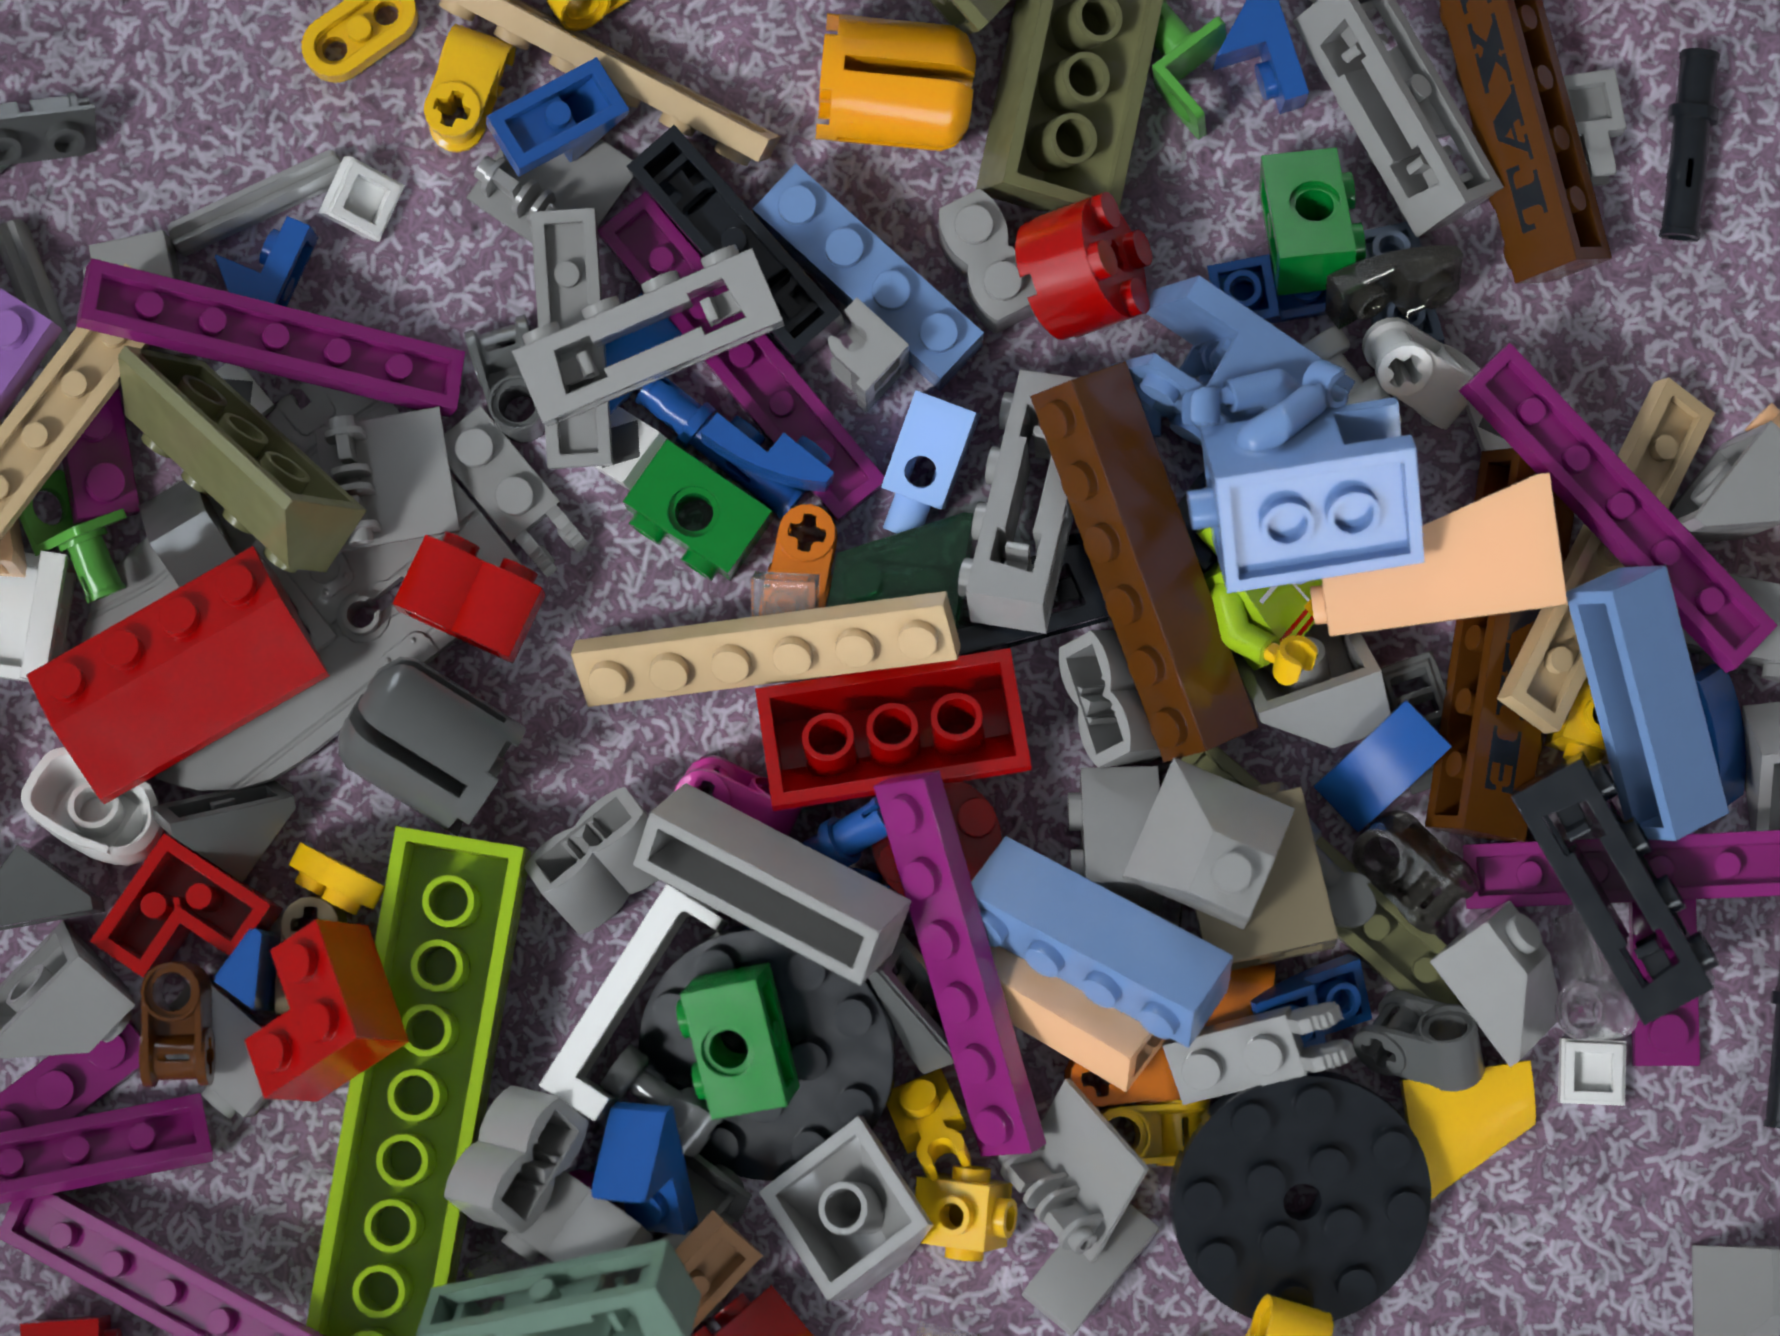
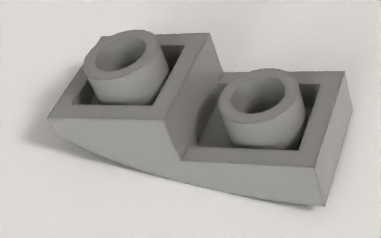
M1129 1203L1096 1262L1090 1263L1083 1253L1076 1254L1073 1249L1064 1250L1059 1245L1024 1289L1022 1296L1067 1334L1073 1336L1112 1291L1116 1281L1156 1236L1159 1226Z

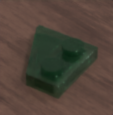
M963 512L838 552L827 607L946 591L957 629L963 596L958 595V580L963 559L965 557L970 558L973 540V513Z

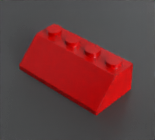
M254 546L26 674L50 726L104 805L330 676L277 574Z
M1011 648L958 656V660L842 674L755 688L773 811L876 795L874 785L892 777L940 771L943 784L1032 770Z

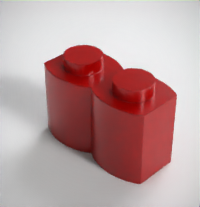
M445 532L442 540L425 535L392 603L397 611L425 625L456 637L507 662L514 663L546 596L543 588L534 584L538 574L526 566L507 558H503L499 567L476 557L480 550L479 546L456 534Z

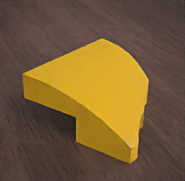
M1530 1060L1519 1061L1511 1067L1507 1063L1485 1066L1484 1075L1475 1086L1456 1092L1442 1091L1432 1085L1409 1079L1399 1080L1406 1122L1423 1150L1429 1169L1431 1200L1511 1141L1536 1125L1535 1091Z

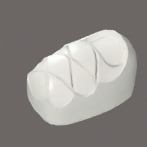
M65 747L53 749L43 756L31 772L21 792L22 805L26 813L35 822L68 846L102 862L130 866L145 861L161 838L164 830L154 820L152 807L159 805L152 787L146 781L104 805Z

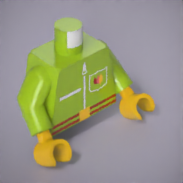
M1211 527L1198 529L1196 534L1216 555ZM1217 560L1206 572L1204 578L1214 603L1222 641L1229 649L1242 655L1254 671L1273 663L1272 673L1280 684L1292 685L1298 682L1302 669L1305 671L1313 670L1318 653L1316 645L1304 636L1315 624L1310 587L1323 585L1322 579L1310 580L1300 585L1291 583L1227 593Z

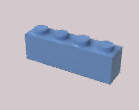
M796 163L752 209L753 214L789 255L842 304L848 307L857 297L909 344V364L939 391L948 384L983 346L984 332Z
M1619 567L1567 591V602L1614 782L1620 792L1618 798L1624 821L1635 817L1648 840L1677 841L1729 814L1667 567Z
M1007 836L1004 837L972 880V886L991 947L1000 946L1026 960L1029 966L1039 974L1046 977L1056 976L1082 990L1087 998L1095 1004L1105 1008L1113 1007L1136 1019L1148 1032L1162 1039L1171 1038L1189 1048L1228 991L1233 955Z

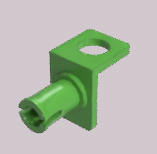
M1163 0L1154 46L1163 57L1152 65L1154 86L1178 118L1200 140L1207 134L1205 113L1178 81L1220 50L1226 39V26L1224 21L1217 16L1198 31L1191 32L1167 4V1Z
M54 471L39 491L51 492L57 497L62 507L60 521L54 525L42 522L34 512L33 499L19 517L35 556L40 555L41 551L49 552L59 548L60 552L67 551L85 592L87 603H92L125 589V584L119 577L102 537L108 534L107 527L127 518L124 509L84 523L73 524L64 471Z

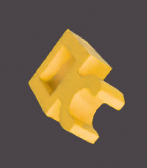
M937 1069L893 1088L887 1107L907 1154L916 1151L925 1176L931 1181L939 1179L935 1162L940 1156L948 1153L957 1155L963 1168L971 1164V1156L962 1135L959 1133L967 1127L942 1069Z

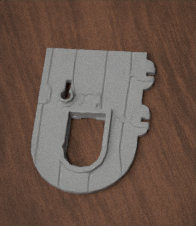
M303 382L299 387L310 399L311 403L301 410L296 397L287 394L276 403L277 406L269 415V421L320 467L314 429L329 426L328 420L330 418L341 415H353L354 421L400 414V412L392 403ZM452 478L460 531L452 533L479 546L480 550L476 557L499 567L503 558H507L522 564ZM207 495L237 551L241 553L254 546L277 574L287 595H289L291 601L296 606L299 618L310 630L309 637L330 676L155 775V777L168 784L200 792L240 790L274 781L305 762L340 734L344 721L360 695L365 693L370 680L380 667L399 657L417 658L427 665L458 640L456 637L443 633L397 611L392 603L383 611L377 610L370 625L364 628H357L353 623L354 615L359 609L373 607L377 600L404 580L424 538L340 552L326 572L298 569L295 573H290L280 569L264 556L263 550L265 546L253 534L240 531L228 523L222 516L224 507L212 496ZM444 534L431 537L442 540ZM148 537L135 546L116 566L119 577L124 582L126 588L92 602L82 636V643L179 588L150 545Z

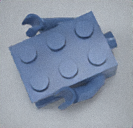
M1195 276L1154 289L1149 298L1150 309L1146 313L1193 345L1180 369L1156 353L1125 361L1153 438L1161 437V418H1169L1170 428L1177 435L1191 443L1202 445L1200 428L1251 420L1267 411L1302 387L1303 377L1308 367L1322 358L1201 276ZM1345 374V376L1336 380L1334 384L1348 390L1349 394L1356 381Z
M1321 359L1308 367L1303 377L1302 387L1279 404L1253 419L1200 428L1207 488L1187 491L1188 510L1193 530L1211 527L1212 540L1227 593L1291 583L1300 585L1310 580L1425 563L1416 446L1411 435L1401 436L1397 397L1345 405L1349 398L1348 390L1334 383L1339 378L1345 376L1346 370L1327 360Z

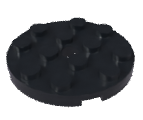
M741 925L719 931L699 941L683 953L661 977L645 1007L640 1026L638 1049L649 1058V1063L645 1068L647 1072L679 1091L687 1087H694L692 1065L696 1062L692 1041L691 1038L683 1037L677 1021L676 1005L677 1001L681 999L680 993L695 976L770 962L800 1088L785 1107L725 1117L712 1131L709 1141L699 1154L713 1165L721 1164L726 1166L737 1176L773 1181L857 1116H863L873 1130L889 1102L895 1083L896 1056L894 1037L896 1032L869 978L861 985H858L746 925ZM731 1030L721 1031V1039L729 1050L735 1053L748 1052L747 1043L740 1034Z
M1325 1070L1319 1072L1308 1071L1306 1076L1264 1086L1258 1085L1240 1092L1223 1095L1200 1116L1202 1119L1201 1123L1190 1136L1183 1151L1179 1150L1170 1181L1169 1208L1172 1228L1188 1266L1198 1281L1216 1299L1232 1310L1252 1319L1260 1300L1268 1294L1329 1312L1333 1317V1321L1347 1317L1373 1303L1401 1278L1417 1254L1426 1232L1431 1207V1182L1427 1162L1416 1136L1400 1113L1383 1096H1379L1372 1090L1352 1081L1348 1076ZM1306 1183L1318 1190L1316 1200L1305 1211L1306 1214L1300 1215L1298 1212H1291L1284 1208V1197L1291 1187Z

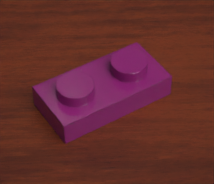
M119 388L112 394L62 460L73 524L84 523L120 509H124L127 517L137 515L140 512Z

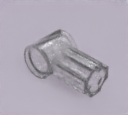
M1568 913L1553 918L1552 922L1548 923V929L1562 986V991L1559 993L1555 1004V1017L1559 1027L1567 1036L1575 1039L1617 1040L1630 1035L1637 1026L1639 1016L1579 913ZM1597 1000L1600 1005V1015L1598 1021L1595 1016V1006Z

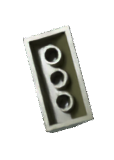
M1016 0L976 190L981 189L991 198L1031 210L1049 212L1096 194L1109 192L1120 209L1163 0Z
M125 345L118 355L124 414L143 432L141 436L142 442L157 454L171 458L184 470L181 474L182 479L190 487L202 494L212 496L224 507L222 516L228 523L240 531L253 534L265 546L263 554L271 563L290 573H295L298 569L326 572L367 510L203 360Z

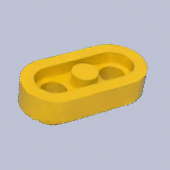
M344 0L308 26L301 43L303 57L311 71L320 79L333 83L348 81L412 36L419 19L417 5L414 0ZM385 6H392L398 10L396 21L390 25H381L376 21L377 12ZM333 42L346 44V55L338 61L328 60L325 57V50L329 44Z
M302 842L299 843L288 864L299 871L294 883L353 915H357L361 905L374 910L384 892L385 886Z

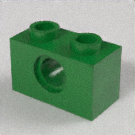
M1337 147L1261 155L1259 193L1277 295L1353 287L1356 261H1365L1366 258L1365 235L1361 222L1351 223L1349 210L1355 209L1356 206L1354 178L1351 171H1341Z
M668 439L663 443L623 500L626 509L634 514L628 523L632 528L657 545H660L664 538L667 537L681 546L686 552L680 560L710 581L714 579L717 573L731 581L774 520L772 510ZM692 501L705 502L713 509L711 522L699 531L686 530L678 523L680 510L684 505Z
M770 962L695 976L680 993L681 999L677 1001L676 1014L683 1037L691 1038L696 1057V1062L692 1065L693 1085L699 1100L707 1101L711 1120L787 1106L800 1088ZM731 1030L740 1034L747 1043L748 1052L735 1053L729 1050L721 1039V1031Z

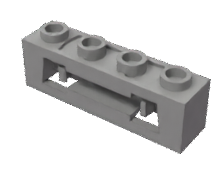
M1318 0L1292 21L1302 37L1308 53L1317 63L1333 91L1339 107L1348 117L1367 150L1370 161L1379 171L1398 204L1401 215L1408 222L1417 238L1457 221L1504 188L1396 0ZM1377 12L1380 13L1398 44L1389 51L1385 48V45L1388 43V37L1385 33L1377 34L1370 22ZM1451 135L1470 171L1459 175L1449 158L1454 153L1449 145L1442 147L1437 138Z
M736 244L724 247L703 257L701 263L704 269L680 279L677 270L666 272L641 285L644 295L620 304L617 296H612L584 308L582 314L585 320L561 330L558 321L525 333L522 336L525 346L513 350L512 353L542 423L548 427L785 326L752 248L739 253ZM726 285L728 291L700 301L710 326H715L721 323L722 320L741 312L745 316L741 320L706 335L702 327H699L604 368L607 375L606 378L571 393L568 386L584 379H591L600 374L591 353H588L587 350L579 352L575 357L561 362L560 355L590 342H593L598 348L693 307L691 299L718 287Z
M1020 369L1014 393L1005 392L1003 395L999 413V429L1005 430L1001 447H991L986 464L985 481L986 484L991 485L988 502L978 501L973 516L972 539L978 540L974 559L965 557L959 573L958 595L967 598L970 622L1047 633L1074 515L1067 496L1063 491L1058 471L1044 433L1040 428L1030 396L1077 377ZM1031 436L1034 437L1035 457L1050 460L1033 530L1036 545L1034 568L1031 563L1030 544L1013 542L1031 470L1028 450ZM1002 558H1006L1005 564H1001Z

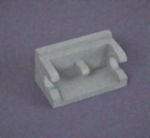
M856 297L845 309V314L852 323V327L847 331V335L853 343L847 349L843 346L840 339L831 335L828 337V345L834 356L830 360L833 373L857 395V405L867 413L909 368V344Z

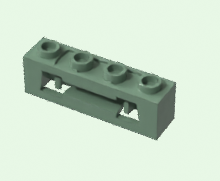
M666 1239L431 1288L416 1336H691L701 1294L669 1240ZM642 1267L638 1283L629 1284L623 1275L615 1278V1288L602 1290L608 1273ZM505 1294L504 1304L502 1301L494 1302L488 1314H485L475 1303L477 1300Z

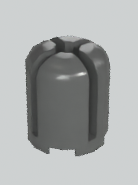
M399 657L376 671L365 693L360 695L340 729L338 755L347 769L445 830L458 836L463 822L469 825L499 780L497 776L506 761L503 759V756L511 744L518 748L526 732V727L417 658Z

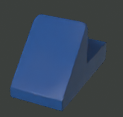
M1246 0L1216 56L1213 71L1261 56L1262 62L1255 64L1254 68L1263 99L1267 101L1274 98L1279 114L1304 107L1309 90L1279 0Z
M595 57L487 115L486 125L515 173L520 177L563 153L569 162L578 159L629 114V108L600 61Z
M286 216L281 230H271L262 246L259 263L264 265L261 273L217 254L215 259L228 292L288 307L319 238L310 225Z
M616 1102L610 1108L593 1179L592 1198L623 1201L626 1214L649 1232L686 1235L698 1223L673 1106Z

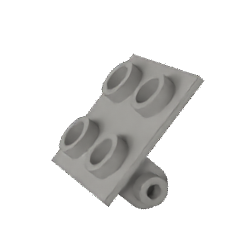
M600 139L573 162H569L563 153L518 177L500 149L494 159L486 156L480 162L474 173V177L478 181L466 199L530 243H532L530 212L595 208L598 228L633 180L626 167L633 160Z
M440 407L361 421H354L353 415H341L330 418L328 420L329 426L314 429L320 468L367 510L340 552L424 538L425 535L436 536L445 534V532L460 531Z
M1068 1078L1064 1080L1041 1122L1047 1144L1029 1154L999 1155L998 1163L1002 1166L1000 1175L1005 1181L1011 1182L1019 1193L1026 1192L1023 1202L1030 1209L1036 1208L1035 1216L1040 1222H1045L1059 1238L1058 1243L1064 1250L1073 1249L1076 1254L1083 1253L1090 1263H1093L1099 1257L1149 1167L1075 1083Z

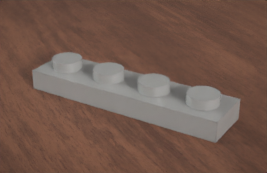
M595 208L530 212L538 327L558 321L561 330L585 320L582 310L602 300L597 213ZM590 342L560 355L561 362L575 357L577 353L587 350L588 353H591L600 374L591 379H584L568 386L570 393L607 377L604 368L607 367L605 345L597 348L593 342ZM609 402L548 427L545 425L548 469L614 465Z

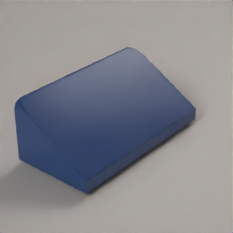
M258 928L249 929L214 976L216 978L214 982L253 1010L274 1011L277 970L270 950L280 944L281 937L272 931Z

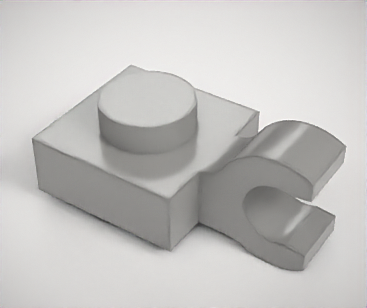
M1614 68L1565 75L1563 78L1592 185L1609 184V176L1616 174V163L1610 138L1622 136L1627 128L1616 70Z

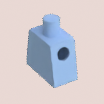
M915 390L881 487L895 493L883 525L884 529L918 541L931 506L941 510L946 509L981 416L980 413ZM918 456H925L931 459L936 466L931 483L928 486L919 487L909 481Z

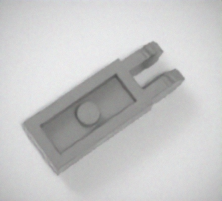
M480 405L444 434L450 469L513 544L517 541L547 578L558 570L554 564L555 560L545 547L538 545L528 533L540 521L548 517L558 529L557 533L569 548H574L577 553L589 544L559 508L561 502Z
M1335 1001L1291 1010L1290 1006L1203 1027L1189 1048L1171 1038L1166 1039L1162 1045L1183 1105L1240 1092L1258 1085L1264 1086L1306 1076L1308 1071L1319 1072L1328 1068H1335L1336 1066L1348 1063L1353 1057H1356L1352 1044L1349 1043L1348 1039L1334 1040L1306 1048L1303 1046L1300 1034L1327 1029L1335 1025L1340 1019H1343L1339 1005H1336Z

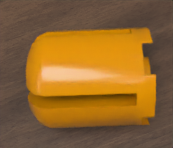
M827 13L826 30L837 31L838 34L824 35L818 118L829 119V125L816 123L815 140L942 152L954 147L963 138L971 118L974 91L972 86L976 68L975 51L966 33L954 25Z

